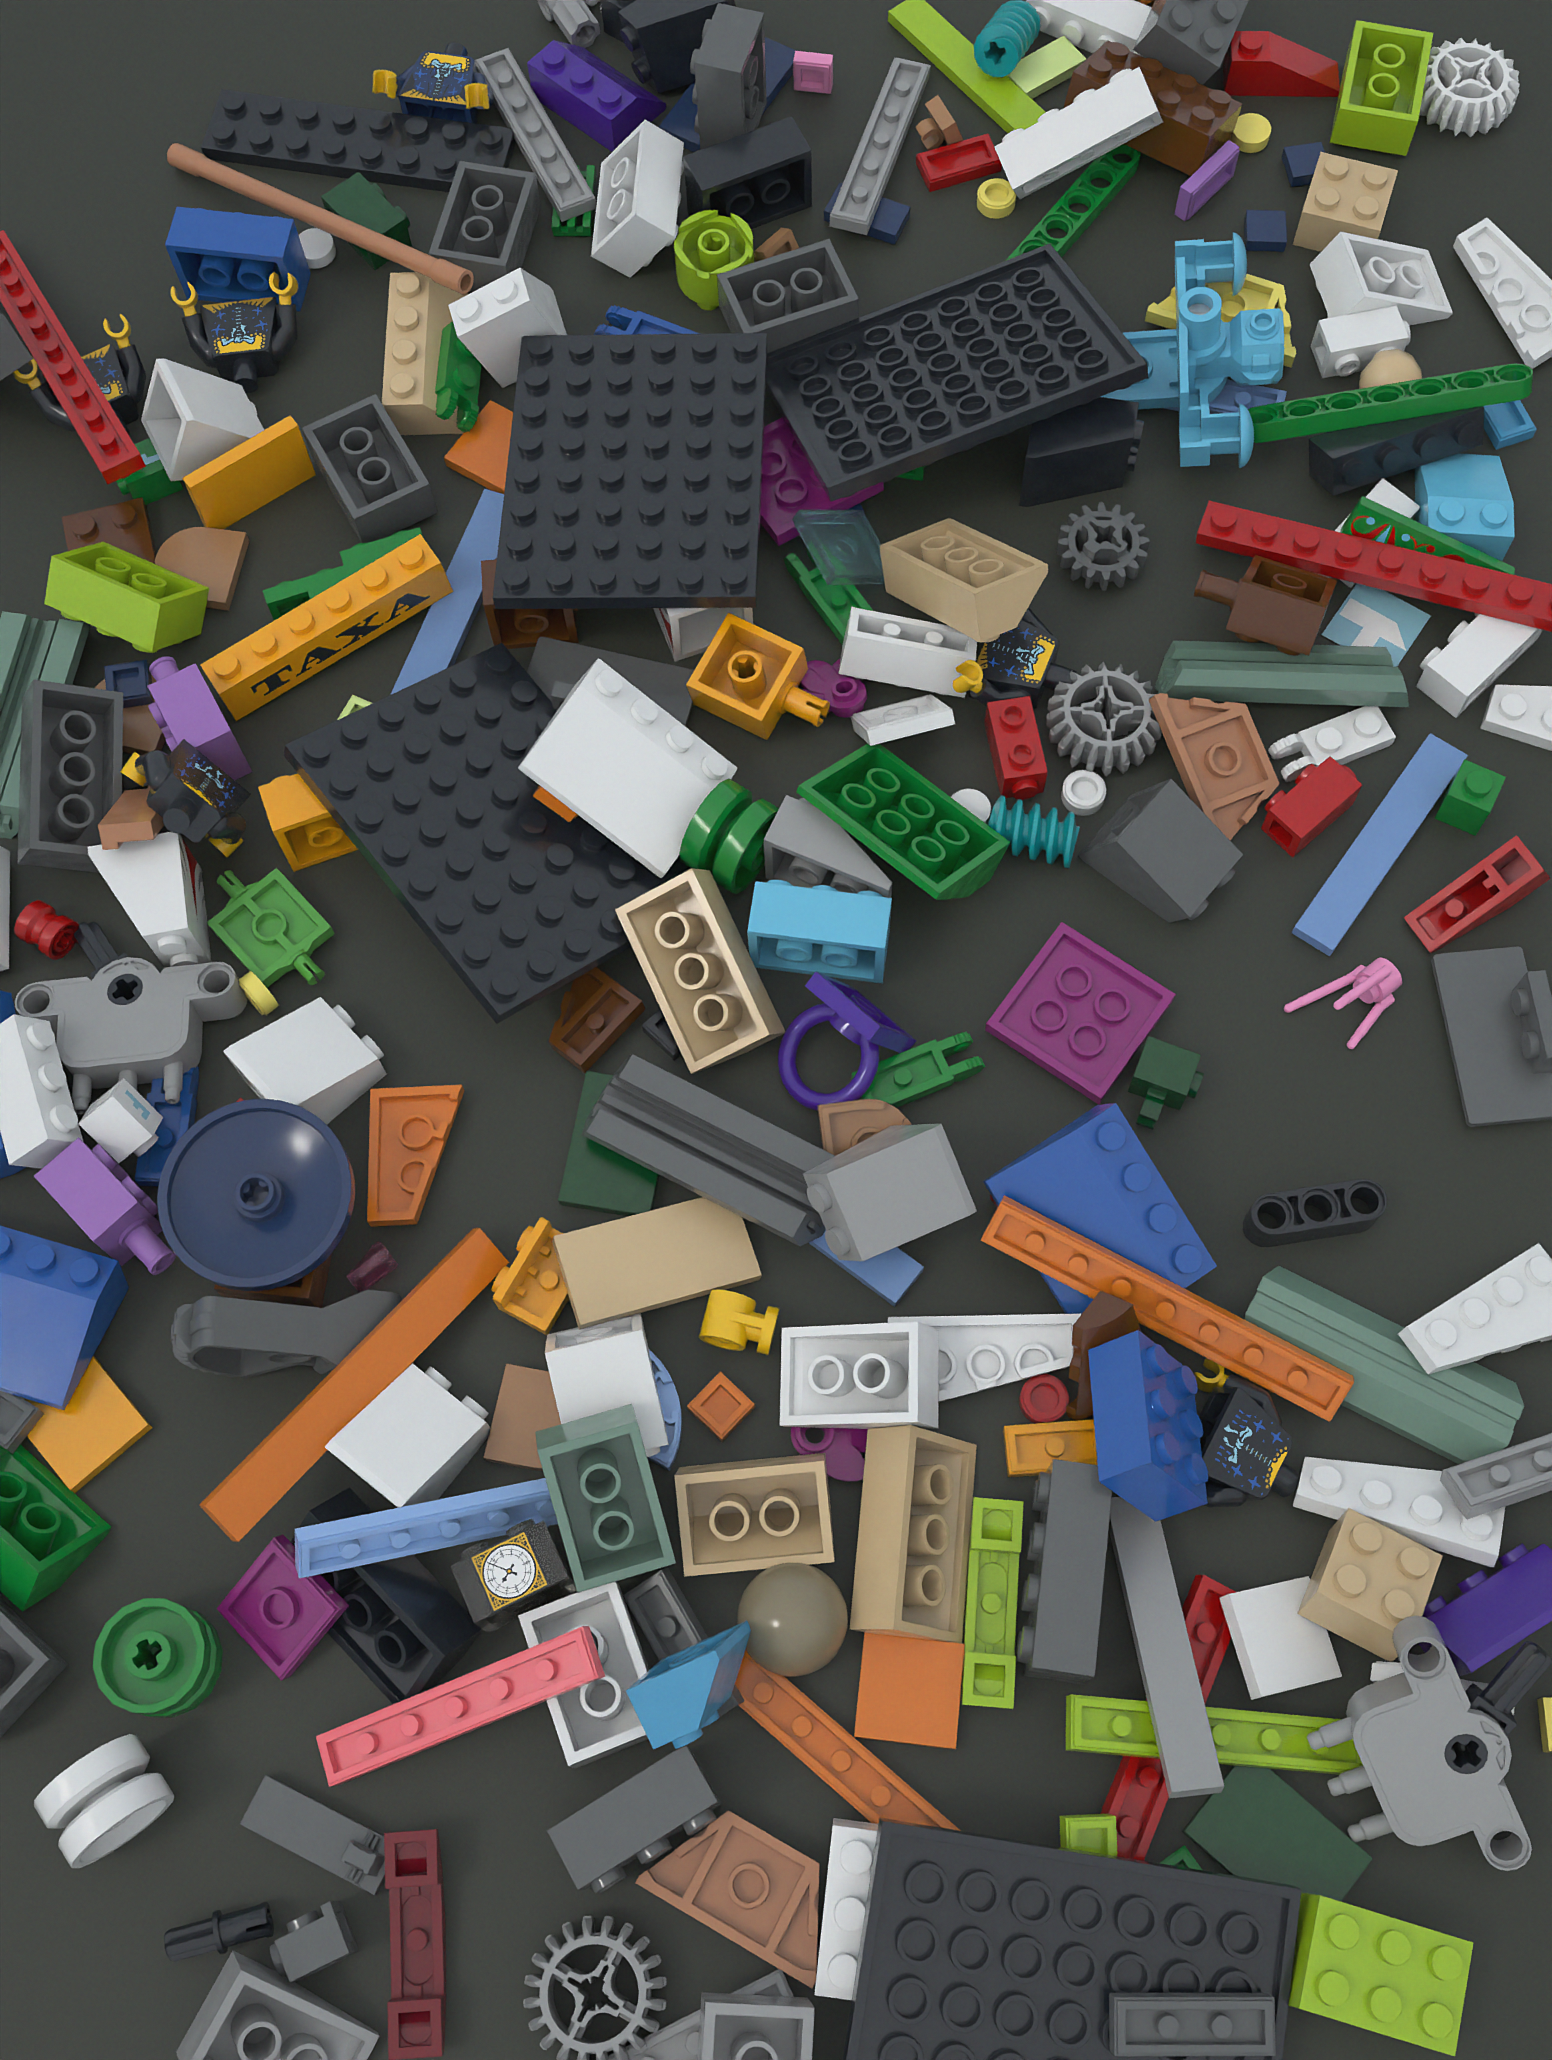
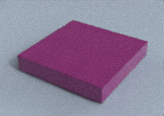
M282 1534L271 1540L216 1609L282 1681L291 1677L349 1605L320 1574L304 1578L298 1577L295 1566V1546Z

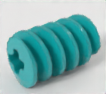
M1010 0L1002 4L977 36L974 44V57L984 73L992 77H1004L1010 74L1038 37L1041 28L1040 17L1031 4L1022 0Z
M1000 795L993 806L988 826L1011 842L1012 855L1018 857L1023 848L1028 846L1029 858L1035 861L1041 851L1045 850L1047 863L1052 865L1059 854H1063L1064 867L1069 869L1080 826H1076L1075 813L1070 811L1064 820L1059 822L1057 808L1052 807L1046 817L1041 818L1040 804L1035 803L1029 813L1025 814L1023 800L1018 799L1011 810H1008L1005 796Z

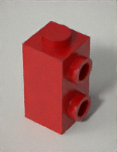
M1030 696L988 702L984 725L1000 795L1005 796V798L1014 797L1015 799L1024 800L1032 798L1038 793H1043L1048 771Z
M1331 756L1318 767L1314 764L1306 767L1295 780L1296 786L1288 793L1283 790L1279 791L1264 808L1267 815L1261 830L1292 858L1353 805L1362 787L1354 772L1347 766L1340 765Z

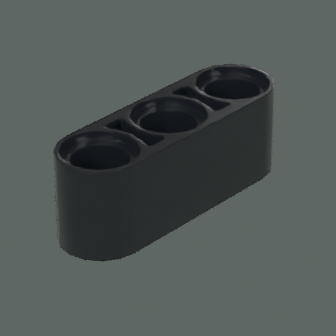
M1358 1179L1268 1193L1260 1196L1252 1204L1244 1218L1243 1231L1246 1238L1252 1244L1259 1247H1273L1361 1233L1368 1230L1384 1213L1387 1206V1195L1378 1183L1369 1179ZM1359 1198L1366 1202L1369 1206L1370 1214L1357 1212L1351 1204V1199ZM1313 1205L1319 1208L1324 1215V1221L1319 1222L1310 1219L1304 1211V1206ZM1263 1212L1273 1215L1278 1222V1228L1269 1229L1264 1227L1258 1219V1213Z

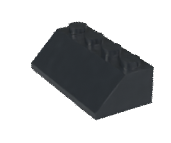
M349 1487L311 1509L299 1528L373 1512ZM295 1535L293 1536L292 1540L290 1541L294 1546H295ZM414 1555L320 1574L349 1605L327 1633L392 1704L432 1689L463 1658L483 1629Z

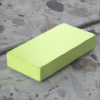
M1063 35L1022 58L1015 69L1006 76L1033 99L1072 77L1073 71L1086 58Z

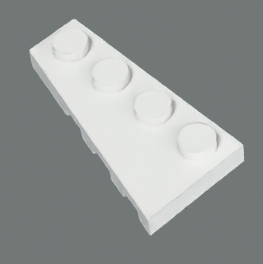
M1538 1243L1406 1326L1398 1335L1427 1374L1482 1359L1484 1356L1498 1352L1506 1353L1533 1342L1551 1340L1552 1259Z
M1081 1314L888 1317V1323L920 1322L939 1330L938 1402L1070 1367L1074 1352L1071 1344L1073 1324Z

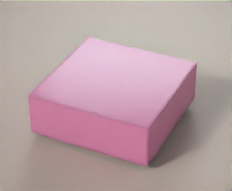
M795 51L793 60L794 90L831 94L833 86V55Z

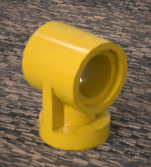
M712 1290L706 1306L699 1339L719 1348L736 1351L744 1350L747 1340L758 1342V1353L768 1355L780 1308L768 1306L765 1315L754 1312L756 1302L752 1298L732 1291Z

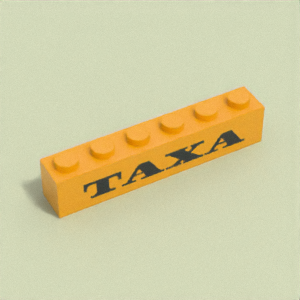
M419 534L200 664L235 720L238 721L452 593L453 589L441 562L422 535Z

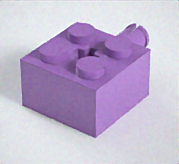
M166 656L155 660L150 665L149 671L156 682L148 685L155 702L148 705L159 728L162 730L171 752L185 739L232 779L237 780L251 773L252 770L196 663L179 671L173 657Z
M78 1137L34 1175L38 1182L90 1239L110 1257L118 1260L121 1266L136 1255L146 1265L152 1275H157L166 1270L175 1260L176 1254L157 1236L163 1231L160 1222L154 1217L158 1213V1206L99 1144L90 1149Z

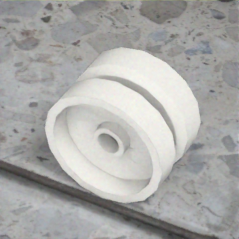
M129 1734L116 1738L90 1752L60 1773L34 1800V1807L47 1828L58 1829L66 1827L59 1839L58 1846L71 1868L84 1867L110 1854L153 1823L174 1800V1794L161 1774H143L148 1766L150 1756L137 1735Z

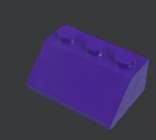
M553 40L527 62L530 85L539 102L611 152L644 120L651 123L666 110L665 102L583 47Z
M1521 1543L1497 1558L1502 1568L1487 1576L1483 1569L1457 1584L1462 1592L1457 1597L1446 1602L1443 1596L1440 1595L1426 1604L1422 1617L1432 1621L1438 1628L1459 1677L1474 1672L1552 1621V1549L1544 1543L1530 1550H1527L1525 1545ZM1418 1643L1424 1653L1428 1652L1432 1647L1431 1643Z

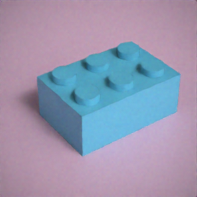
M769 880L767 883L755 881L747 930L749 955L755 968L810 975L817 971L834 978L883 984L890 933L892 898L883 897L874 891H860L857 894L838 892L835 888L826 885L806 888L793 886L784 880Z

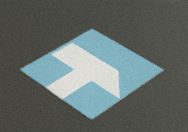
M1356 584L1321 635L1340 646L1386 647L1391 655L1393 667H1397L1431 615L1385 590Z

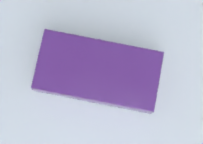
M1228 140L1180 186L1174 215L1183 221L1189 220L1234 176L1240 151L1238 145Z

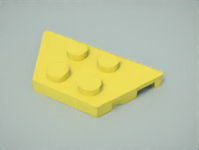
M1246 274L1241 291L1237 295L1232 296L1231 282L1205 283V287L1216 291L1221 298V320L1223 322H1230L1240 311L1279 308L1283 312L1284 323L1283 365L1292 367L1296 348L1292 347L1289 334L1291 322L1289 313L1285 309L1287 300L1284 285ZM1175 287L1171 289L1170 296L1157 305L1153 302L1148 306L1145 317L1146 322L1168 329H1176Z

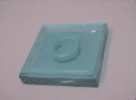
M798 510L792 521L827 585L885 584L879 547L882 544L863 510Z

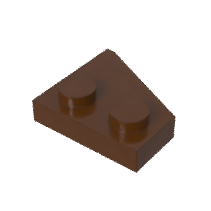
M142 497L61 517L68 551L104 541L155 564L157 553L147 506Z
M595 967L574 979L570 992L565 991L560 1006L561 1015L554 1023L549 1043L554 1051L585 1074L646 1010L642 1000Z

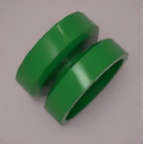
M729 778L720 782L707 795L690 821L680 847V862L690 868L712 870L713 878L718 885L734 894L742 892L755 880L765 866L764 838L779 808L763 798L752 803V792Z
M143 1598L122 1607L105 1623L95 1643L93 1670L99 1689L112 1704L129 1712L152 1718H174L195 1709L211 1694L221 1674L223 1649L217 1630L203 1614L165 1598Z

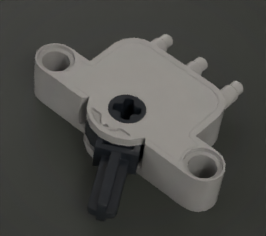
M96 922L80 923L78 925L79 929L74 933V938L95 968V971L90 973L93 978L92 981L86 976L28 984L16 996V1010L21 1016L50 1021L55 1039L57 1038L56 1046L60 1060L73 1076L72 1101L75 1113H86L91 1101L92 1089L113 1087L123 1078L136 1091L137 1084L152 1083L153 1079L163 1078L165 1101L170 1104L178 1103L183 1087L184 1072L189 1071L193 1067L196 1068L200 1062L203 1022L236 1017L247 1005L248 998L239 985V978L233 968L224 962L165 967L160 973L152 963L142 958H131L126 953L119 956Z
M1407 1617L1397 1624L1392 1636L1394 1648L1404 1672L1367 1685L1356 1691L1348 1702L1347 1718L1324 1725L1319 1730L1309 1733L1307 1739L1310 1747L1313 1750H1317L1323 1747L1329 1748L1352 1739L1354 1741L1363 1766L1340 1773L1338 1777L1328 1780L1329 1790L1333 1796H1338L1344 1793L1351 1794L1372 1786L1384 1811L1361 1819L1359 1823L1348 1827L1349 1835L1354 1842L1365 1839L1372 1840L1394 1832L1398 1838L1408 1844L1426 1846L1474 1831L1485 1858L1492 1866L1505 1871L1517 1870L1530 1859L1532 1847L1503 1779L1509 1770L1512 1757L1507 1736L1517 1726L1511 1710L1551 1665L1552 1659L1536 1643L1524 1642L1484 1690L1472 1683L1465 1691L1435 1624L1426 1617ZM1427 1642L1432 1644L1430 1650L1424 1654L1414 1655L1409 1653L1410 1648L1417 1643ZM1499 1832H1512L1509 1837L1503 1840L1492 1839Z

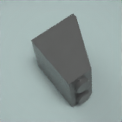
M1168 779L1131 794L1078 856L1086 864L1165 921L1172 923L1186 918L1193 920L1199 916L1209 904L1206 898L1214 889H1219L1233 877L1235 870L1232 867L1243 854L1172 779Z

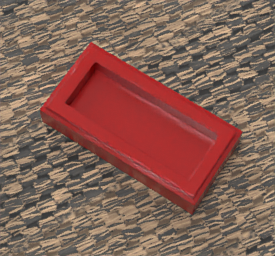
M988 133L916 154V165L929 192L1001 172L1002 168L1001 161Z

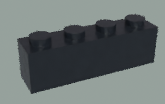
M1484 407L1330 431L1309 438V475L1334 496L1381 480L1382 478H1387L1483 445Z

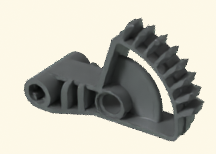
M368 1289L324 1308L218 1296L202 1297L193 1304H184L178 1307L177 1312L174 1314V1321L171 1325L174 1357L192 1369H199L203 1373L212 1372L215 1375H228L230 1378H247L295 1365L313 1366L314 1371L322 1375L330 1370L332 1371L401 1302L402 1297L393 1292Z

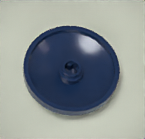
M243 1100L223 1106L198 1120L173 1147L163 1167L158 1186L157 1204L159 1221L166 1240L174 1253L185 1265L202 1278L218 1286L233 1290H270L293 1283L306 1276L322 1264L335 1250L352 1216L355 1200V1179L352 1165L343 1145L333 1131L316 1115L300 1106L281 1100Z

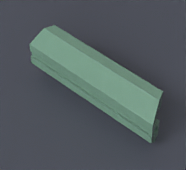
M2 611L0 617V838L12 839L18 833L22 697L34 679L68 685L73 684L91 627L87 623L59 619V622L52 620L43 621L31 618L32 616Z
M1173 641L1164 656L1155 684L1158 694L1164 693L1168 694V698L1190 700L1195 697L1223 702L1409 707L1408 692L1403 675L1398 667H1393L1391 655L1386 647L1313 645L1309 656L1305 654L1293 656L1282 653L1276 648V645L1270 643Z
M1277 1266L1262 1277L1254 1299L1245 1313L1244 1320L1353 1375L1354 1384L1341 1403L1342 1406L1457 1464L1477 1459L1507 1447L1514 1433L1513 1429L1516 1421L1519 1420L1524 1409V1403L1516 1382L1475 1362L1427 1374L1398 1335L1404 1327L1281 1266Z

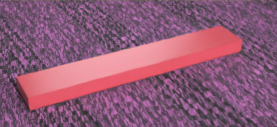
M582 1626L316 1736L329 1787L338 1786L605 1677L590 1627Z

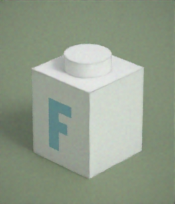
M123 1078L89 1106L78 1124L120 1163L131 1153L139 1157L152 1147L159 1138L155 1131L163 1117Z

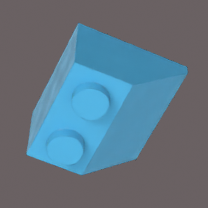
M747 1620L661 1659L626 1690L653 1750L669 1742L673 1743L675 1749L683 1747L702 1736L701 1728L713 1723L720 1717L717 1710L731 1697L751 1629Z

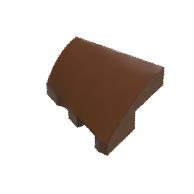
M1103 1291L1096 1295L1073 1324L1071 1344L1074 1352L1069 1368V1378L1079 1382L1078 1396L1066 1406V1413L1068 1417L1076 1421L1093 1414L1088 1350L1136 1330L1141 1332L1133 1304Z

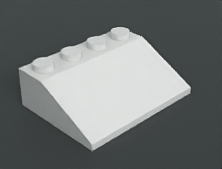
M599 658L572 688L518 767L520 771L660 878L667 873L679 856L682 839L701 803L720 782L728 778L732 779L738 769Z

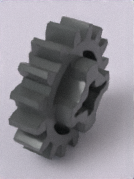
M1099 502L1097 511L1092 512L1087 505L1082 506L1080 517L1073 513L1069 514L1067 525H1061L1056 554L1062 556L1060 562L1061 569L1072 567L1070 579L1074 581L1082 576L1085 578V588L1088 589L1092 586L1093 582H1099L1102 591H1106L1108 583L1111 581L1121 588L1124 586L1126 576L1135 580L1139 567L1144 568L1149 546V538L1143 537L1145 525H1133L1135 513L1131 512L1122 516L1120 515V505L1116 504L1112 511H1106L1104 503ZM1075 541L1079 542L1078 549L1081 551V553H1079V551L1077 550Z

